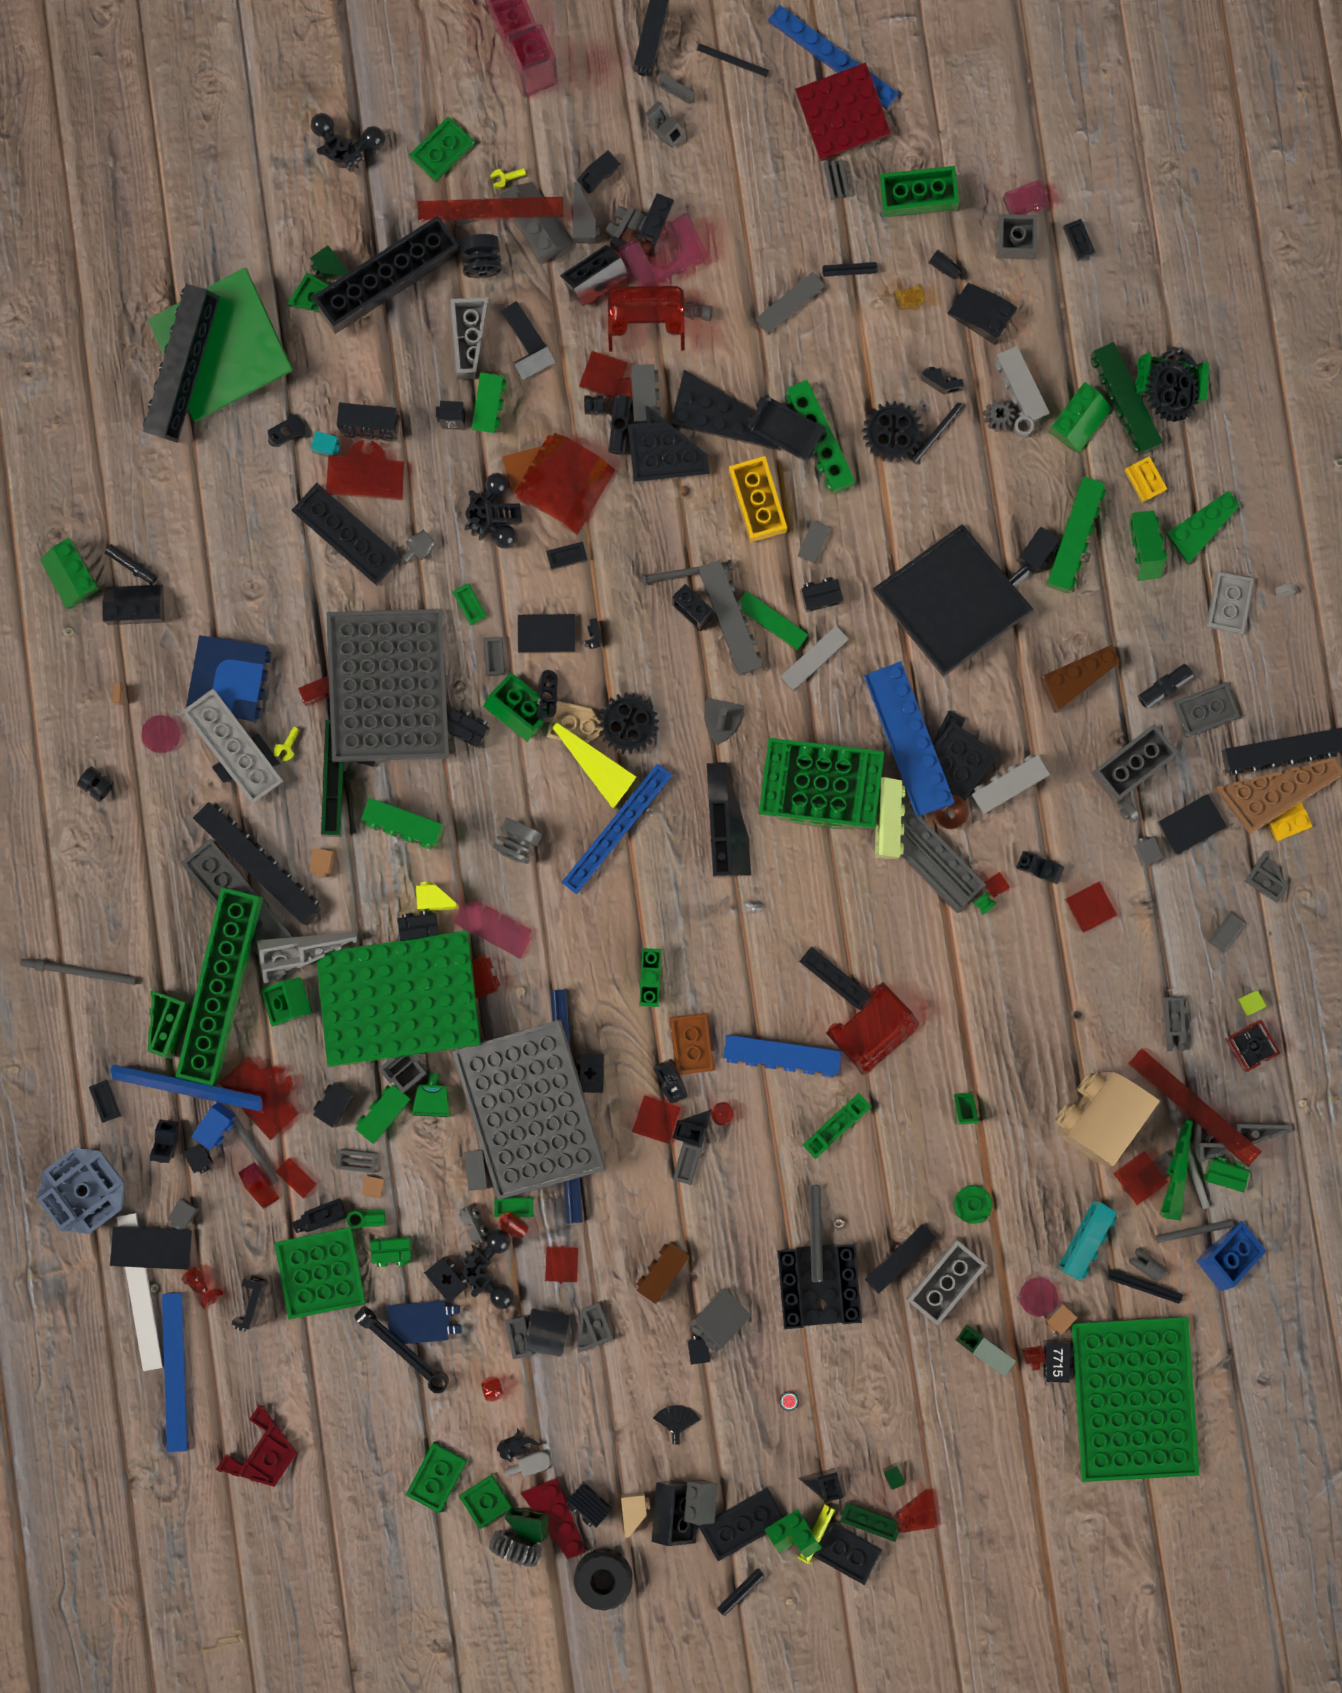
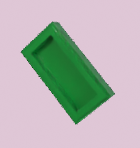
M469 583L452 591L470 626L487 617Z
M494 1197V1217H533V1197H507L500 1200Z

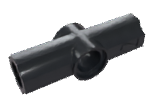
M615 395L608 453L616 455L625 454L631 397ZM622 421L625 426L622 429H617L614 426L615 423Z
M1183 664L1169 675H1164L1154 682L1153 686L1137 696L1139 702L1146 709L1152 707L1162 698L1165 699L1177 691L1178 687L1193 678L1192 670L1189 666Z

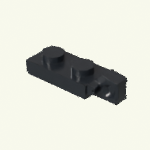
M341 1198L305 1211L301 1215V1219L292 1222L293 1229L296 1233L302 1231L310 1232L347 1218Z

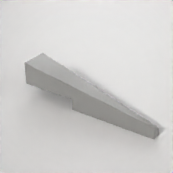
M355 932L256 940L263 982L268 983L272 977L277 975L283 976L286 974V971L294 967L300 968L325 957V953L334 949L338 951L342 945L351 941L353 943L357 942Z

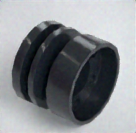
M476 234L460 240V253L464 257L462 260L464 276L484 278L501 273L503 270L500 263L501 257L497 255L500 252L498 236Z

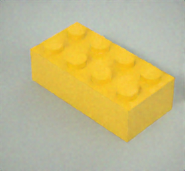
M763 456L729 466L728 473L749 542L752 543L786 533L787 525L766 457Z

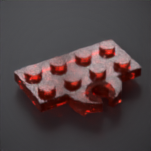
M360 440L349 449L348 457L328 455L326 494L402 500L405 461L386 460L383 449L376 442L371 440L370 447L372 452L370 454L362 452L364 440Z
M248 1056L224 1077L219 1084L225 1089L261 1097L263 1103L261 1111L241 1108L268 1139L272 1140L300 1114L287 1100L294 1088L291 1075L285 1078L283 1084H278L276 1082V1075L283 1073L286 1069L278 1066H269L260 1070Z

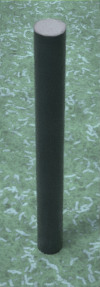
M699 44L697 48L699 52L764 77L768 76V69L703 44Z
M958 402L912 456L911 462L916 464L964 407L961 403Z

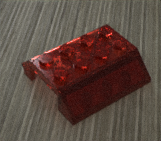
M554 433L553 436H547L542 444L545 450L539 449L532 461L535 467L529 466L523 477L526 482H520L514 493L520 502L527 506L529 504L561 522L562 527L578 535L613 476L615 469L600 456L568 437Z

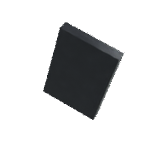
M575 614L518 615V653H575Z
M1208 794L1157 822L1176 855L1227 827Z
M830 1520L819 1542L822 1549L814 1553L813 1557L865 1586L883 1549Z

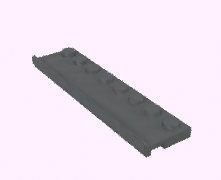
M902 798L901 805H905L904 816H901V824H904V835H901L900 843L904 844L903 855L900 854V856L957 913L986 884L921 817H916L914 809Z

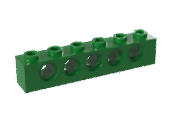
M808 380L787 388L786 395L784 396L787 405L792 406L793 410L806 418L812 417L815 419V423L826 427L824 439L819 442L812 457H816L818 461L816 463L817 469L826 478L824 483L827 490H831L833 494H836L853 486L855 483L854 477ZM803 400L808 405L802 408L797 403ZM828 451L832 456L826 459L821 453ZM837 468L840 473L834 476L829 470Z

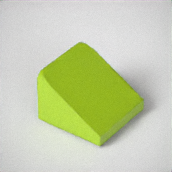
M1254 990L1238 999L1246 1016L1267 1007L1258 990Z

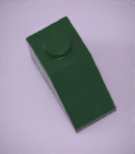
M328 245L310 258L312 262L310 267L316 275L320 274L323 279L338 280L349 273Z
M511 1508L505 1514V1520L524 1541L539 1544L549 1535V1517L546 1512Z

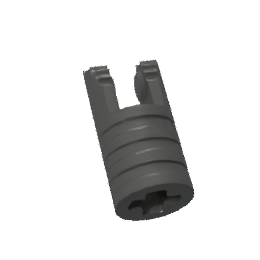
M1137 1248L1135 1254L1145 1263L1135 1258H1131L1129 1263L1156 1282H1159L1167 1268Z

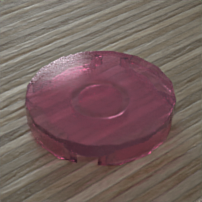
M163 715L153 716L142 727V741L152 752L159 754L167 753L178 744L180 729L177 723L170 717Z
M1040 1277L1032 1278L1021 1287L1019 1301L1022 1308L1028 1314L1042 1317L1052 1313L1056 1308L1058 1294L1055 1286L1047 1279Z

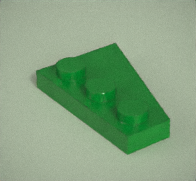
M306 273L287 304L291 307L320 313L313 303L312 296L329 285Z

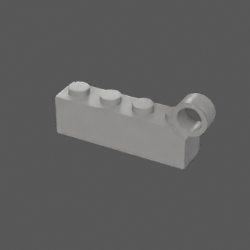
M1015 346L996 355L994 367L998 373H1001L1003 386L1009 390L1011 394L1010 400L1013 406H1017L1019 411V418L1013 426L1014 433L1019 437H1027L1031 434L1034 424L1046 419L1050 413L1018 346ZM1026 422L1029 425V431H1020L1018 423Z

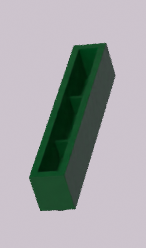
M1112 342L1094 350L1090 356L1091 365L1094 369H1097L1101 385L1106 387L1107 398L1110 402H1113L1117 418H1121L1123 431L1126 436L1129 435L1133 451L1137 452L1140 457L1159 448L1163 442L1140 394H1137V388L1115 343Z
M325 720L321 836L341 837L344 762H332L331 720Z

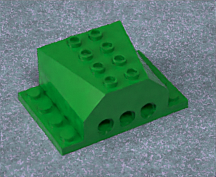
M768 738L759 815L778 817L782 821L831 829H856V827L875 829L884 751Z

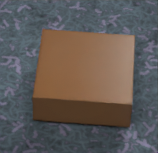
M121 683L113 684L112 702L116 705H123L125 686Z
M365 1175L361 1195L380 1199L385 1179Z

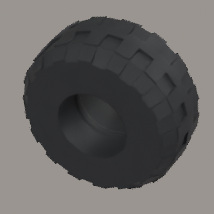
M598 1548L588 1552L579 1561L574 1573V1586L577 1595L585 1605L595 1610L606 1611L618 1607L627 1599L632 1588L633 1574L628 1561L619 1552L609 1548ZM600 1569L609 1570L615 1576V1583L608 1589L597 1588L591 1580L594 1572Z

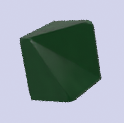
M896 1463L883 1468V1473L892 1490L905 1484Z

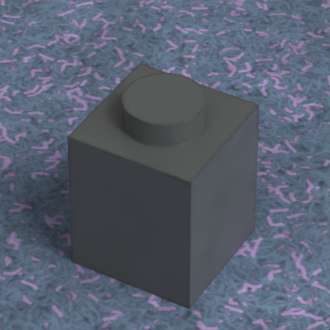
M1148 836L1137 840L1138 844L1133 846L1142 867L1163 858L1154 837L1148 839Z
M181 1198L167 1219L171 1221L170 1225L178 1230L181 1228L186 1229L198 1212L199 1207Z

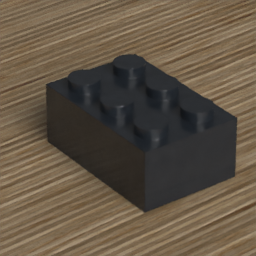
M339 402L337 427L340 433L344 434V437L355 438L356 435L368 440H373L374 437H377L383 441L398 439L400 416L396 408Z

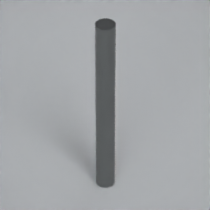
M1232 1219L1156 1235L1157 1243L1231 1228L1234 1227Z

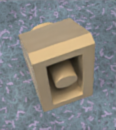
M645 1492L621 1495L625 1538L631 1536L646 1517L647 1510L650 1509L649 1497L645 1498Z

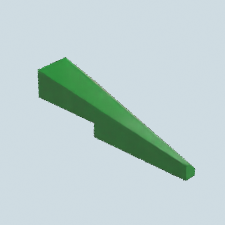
M1185 1118L1168 1167L1167 1174L1171 1176L1159 1213L1163 1218L1179 1221L1182 1218L1192 1121Z

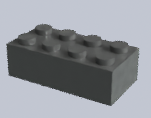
M1153 724L1093 770L1091 774L1115 803L1178 755V752L1159 728Z

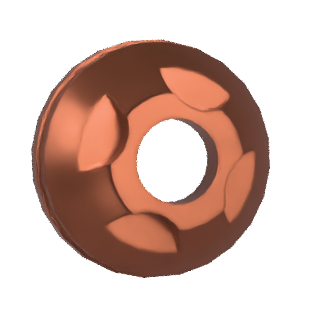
M952 795L955 804L933 812L935 821L945 829H957L968 818V806L957 795ZM946 808L954 809V818L948 819L945 817L944 811Z

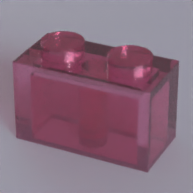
M1039 179L1005 192L1003 201L1009 214L1027 215V213L1032 211L1039 212L1043 210L1048 202V198Z

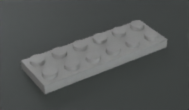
M214 688L182 711L252 804L283 782L282 778Z

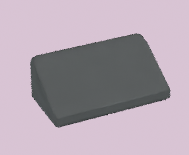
M483 1150L464 1152L468 1191L488 1189Z

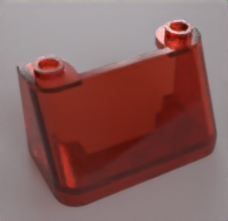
M884 982L872 989V1001L845 1025L834 1023L826 1032L831 1041L862 1075L869 1073L913 1034L919 1026V1022L913 1012Z

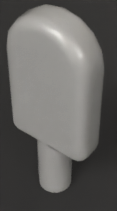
M537 1451L520 1457L517 1460L518 1465L505 1469L506 1476L521 1472L523 1477H527L544 1471L550 1466L551 1458L545 1451Z

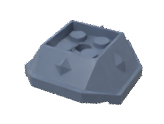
M74 1147L43 1171L37 1200L60 1231L90 1234L122 1210L125 1182L102 1151ZM81 1185L87 1187V1194L85 1196L81 1195L79 1191Z

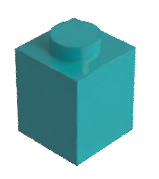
M316 431L310 449L314 454L335 459L336 454L339 455L341 444L338 437Z

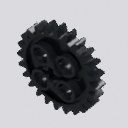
M1169 359L1154 365V369L1149 371L1152 376L1147 377L1150 383L1145 384L1149 388V391L1145 392V394L1150 395L1147 402H1152L1150 409L1156 408L1155 415L1160 414V419L1166 418V422L1186 419V417L1191 416L1190 412L1195 411L1193 405L1198 404L1195 398L1199 397L1196 393L1199 387L1195 386L1198 380H1193L1192 378L1195 373H1189L1190 367L1184 368L1185 363H1179V360L1173 361Z
M886 401L885 407L879 404L878 410L872 409L873 415H867L869 421H864L866 428H863L862 432L866 433V435L863 436V440H868L865 447H872L869 452L870 454L877 452L876 459L881 455L883 456V462L886 458H889L890 463H892L893 459L896 458L899 463L901 457L907 460L908 454L914 455L913 449H919L917 443H922L923 441L919 436L924 435V432L920 431L924 425L918 424L921 417H914L917 412L916 410L909 412L910 405L905 409L903 408V402L900 406H897L896 401H894L893 405L890 406L889 402ZM892 416H895L894 432H896V434L894 436V448L890 447L892 433L890 432L892 428ZM884 418L888 420L889 424L883 426L879 420ZM905 420L908 423V425L906 427H901L898 424V421ZM880 437H885L888 440V443L881 444L879 443L878 439ZM903 438L907 444L899 445L897 439Z
M625 692L623 698L617 694L616 701L611 697L609 699L611 704L604 703L606 710L600 709V713L604 716H598L597 720L602 722L597 725V728L603 729L599 732V735H605L602 742L609 741L608 748L612 745L615 746L614 752L620 748L621 754L628 750L629 755H631L633 749L639 753L640 747L646 750L647 746L645 743L651 745L653 742L650 738H656L657 736L653 731L659 730L657 726H654L659 723L658 719H654L658 713L651 712L654 706H647L648 699L642 702L641 695L638 699H635V693L631 695V698L628 697L627 692ZM625 707L628 710V714L621 715L618 709ZM636 709L630 723L631 725L628 727L624 738L621 739L620 735L626 725L625 722H627L632 710ZM642 715L646 722L638 723L636 716ZM617 724L620 727V731L613 732L610 726ZM628 733H636L638 739L634 741L630 740L628 738Z

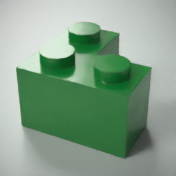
M798 1508L764 1529L779 1553L794 1543L805 1559L822 1549Z

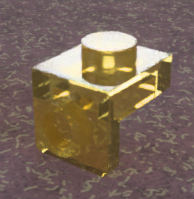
M922 284L893 292L898 310L915 309L926 302Z

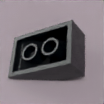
M967 283L947 314L994 345L1014 316L1017 307L998 295Z

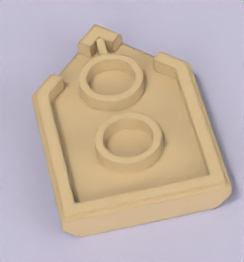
M557 701L556 714L549 723L546 737L562 741L553 730L556 723L586 743L599 737V732L603 729L597 728V725L601 722L597 720V716L592 708Z

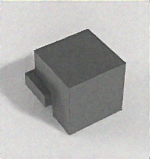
M418 1055L392 1058L378 1068L390 1084L393 1082L402 1093H406L429 1073L419 1061L421 1058Z

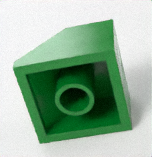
M301 976L281 981L261 990L272 1027L312 1013Z

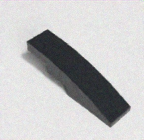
M921 1224L865 1279L866 1282L879 1294L936 1237L924 1224Z

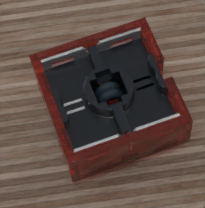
M1261 1019L1225 1038L1244 1072H1249L1261 1065L1260 1061H1268L1281 1053Z

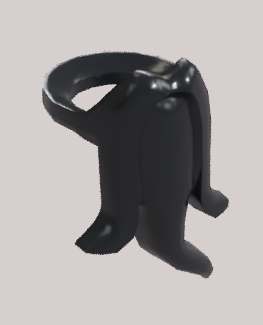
M1175 346L1171 347L1160 357L1166 359L1175 353L1179 357L1178 360L1180 362L1184 361L1197 369L1194 359L1188 353Z
M517 1428L514 1436L500 1441L497 1451L500 1452V1458L511 1463L513 1462V1457L522 1452L530 1454L528 1448H521L523 1445L530 1443L540 1446L541 1443L528 1437L517 1439L520 1436V1430Z

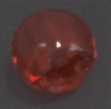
M488 1377L481 1383L486 1401L494 1402L503 1396L504 1393L499 1378Z

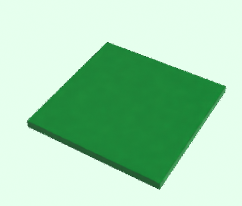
M245 267L205 288L220 296V300L188 406L191 417L195 422L293 371L251 276ZM180 302L148 319L164 356L165 346L169 343L170 328L174 325L176 318L175 311Z

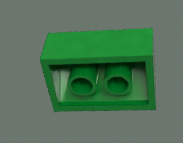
M1084 381L1053 423L1048 433L1079 454L1112 408L1100 392Z
M70 538L53 546L40 559L67 609L101 592L78 548Z
M512 672L489 694L483 705L485 709L526 742L545 723L537 716L538 693ZM546 706L544 711L547 715H549V713L547 712L548 706Z

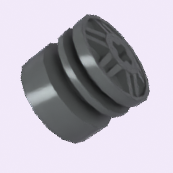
M506 817L501 829L508 835L507 837L497 836V839L503 842V845L494 843L492 847L510 860L529 864L530 859L523 855L526 853L533 856L534 853L527 846L528 844L538 846L542 834Z

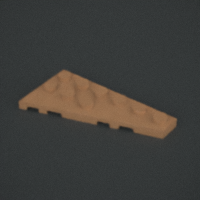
M1334 758L1311 763L1310 765L1298 766L1290 770L1278 771L1242 782H1234L1231 785L1218 786L1216 791L1247 832L1252 834L1342 776V768Z

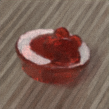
M720 1102L713 1107L711 1115L714 1123L719 1126H725L732 1121L734 1113L731 1105L726 1102Z

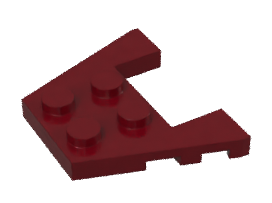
M259 1404L249 1420L265 1431L264 1435L244 1464L226 1454L215 1470L275 1487L298 1452L265 1408Z

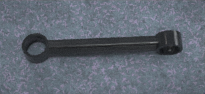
M363 1306L354 1315L356 1321L362 1327L373 1331L428 1380L430 1391L439 1394L446 1390L449 1383L448 1375L443 1371H434L381 1324L370 1308ZM440 1377L444 1380L445 1385L443 1387H436L433 1385L432 1379Z

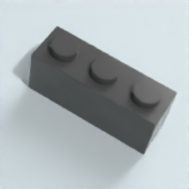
M654 364L631 365L634 424L647 422L645 406H649L660 415V407H656V400H660L659 389H655V382H659L658 370H654Z

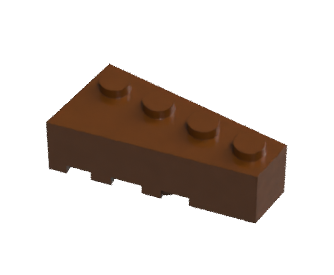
M1113 645L1058 668L1040 678L1055 713L1120 662Z

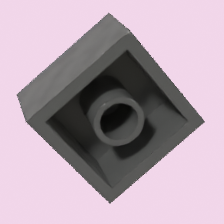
M999 215L997 220L996 258H1035L1037 253L1038 215Z

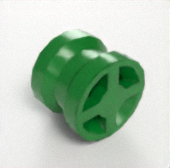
M988 892L984 893L973 903L975 907L980 909L982 916L997 904L995 900L990 899Z

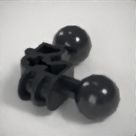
M319 113L311 120L310 127L312 132L319 137H323L325 140L324 145L317 148V153L334 161L335 165L339 168L347 167L350 173V167L353 165L357 169L359 168L358 162L363 161L366 164L361 155L362 151L367 148L378 150L385 142L384 132L376 126H370L363 131L360 140L354 143L353 139L350 138L346 141L345 147H343L344 145L338 134L334 135L333 133L334 122L329 115ZM342 155L344 159L340 160L338 156Z
M493 473L487 477L485 482L486 491L482 496L474 490L469 491L470 504L465 511L468 522L464 530L472 529V536L479 534V541L483 540L489 532L494 535V541L498 547L508 549L514 546L517 541L516 530L509 525L499 526L496 523H488L485 504L491 503L496 496L504 495L509 488L508 478L504 474ZM473 513L478 514L480 519L478 517H472L471 515Z
M495 1229L488 1234L486 1239L487 1246L483 1251L476 1245L471 1244L473 1250L471 1252L465 1251L467 1256L465 1259L459 1258L465 1265L463 1275L471 1285V1295L477 1297L484 1288L490 1293L491 1303L498 1309H506L512 1305L514 1301L513 1290L504 1284L497 1285L491 1280L494 1275L490 1272H484V1268H487L493 1262L491 1258L496 1253H504L510 1247V1236L503 1229ZM481 1261L475 1270L476 1274L471 1275L469 1273L470 1268L475 1267Z

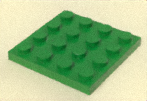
M351 1227L274 1242L288 1320L366 1304Z

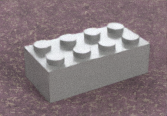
M954 1239L905 1299L938 1326L987 1265L958 1240Z

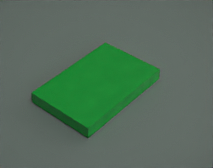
M448 116L409 154V158L433 181L437 182L475 144V141Z
M433 1441L405 1495L440 1514L467 1459Z

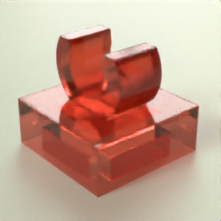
M1036 1346L1022 1349L1026 1365L1030 1364L1032 1371L1040 1370V1362H1046L1042 1347Z

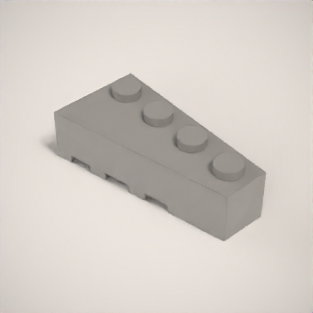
M488 297L450 299L449 307L456 380L475 379Z
M1033 753L1024 759V764L1020 766L1015 764L1007 769V774L1003 776L998 774L991 778L992 783L987 786L983 783L974 789L975 793L972 796L982 813L986 814L1010 798L1020 794L1025 789L1052 775L1042 756H1035Z

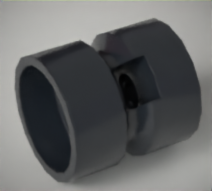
M91 766L79 778L77 786L85 792L89 791L90 796L100 802L109 794L114 786V782L106 776L101 777V772Z

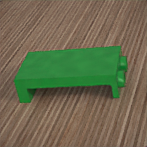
M1148 352L1139 357L1137 362L1138 377L1136 379L1137 394L1147 395L1145 392L1149 391V388L1145 384L1150 383L1147 377L1152 376L1149 371L1154 369V365L1169 359L1152 357L1151 353ZM1184 362V368L1190 367L1189 373H1195L1192 378L1193 380H1198L1195 386L1199 387L1196 390L1199 397L1195 398L1198 404L1207 400L1209 363L1201 362L1197 364L1196 369Z

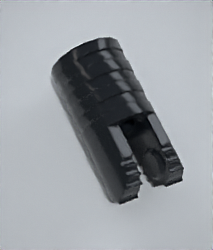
M939 249L928 262V264L953 280L963 275L961 267Z

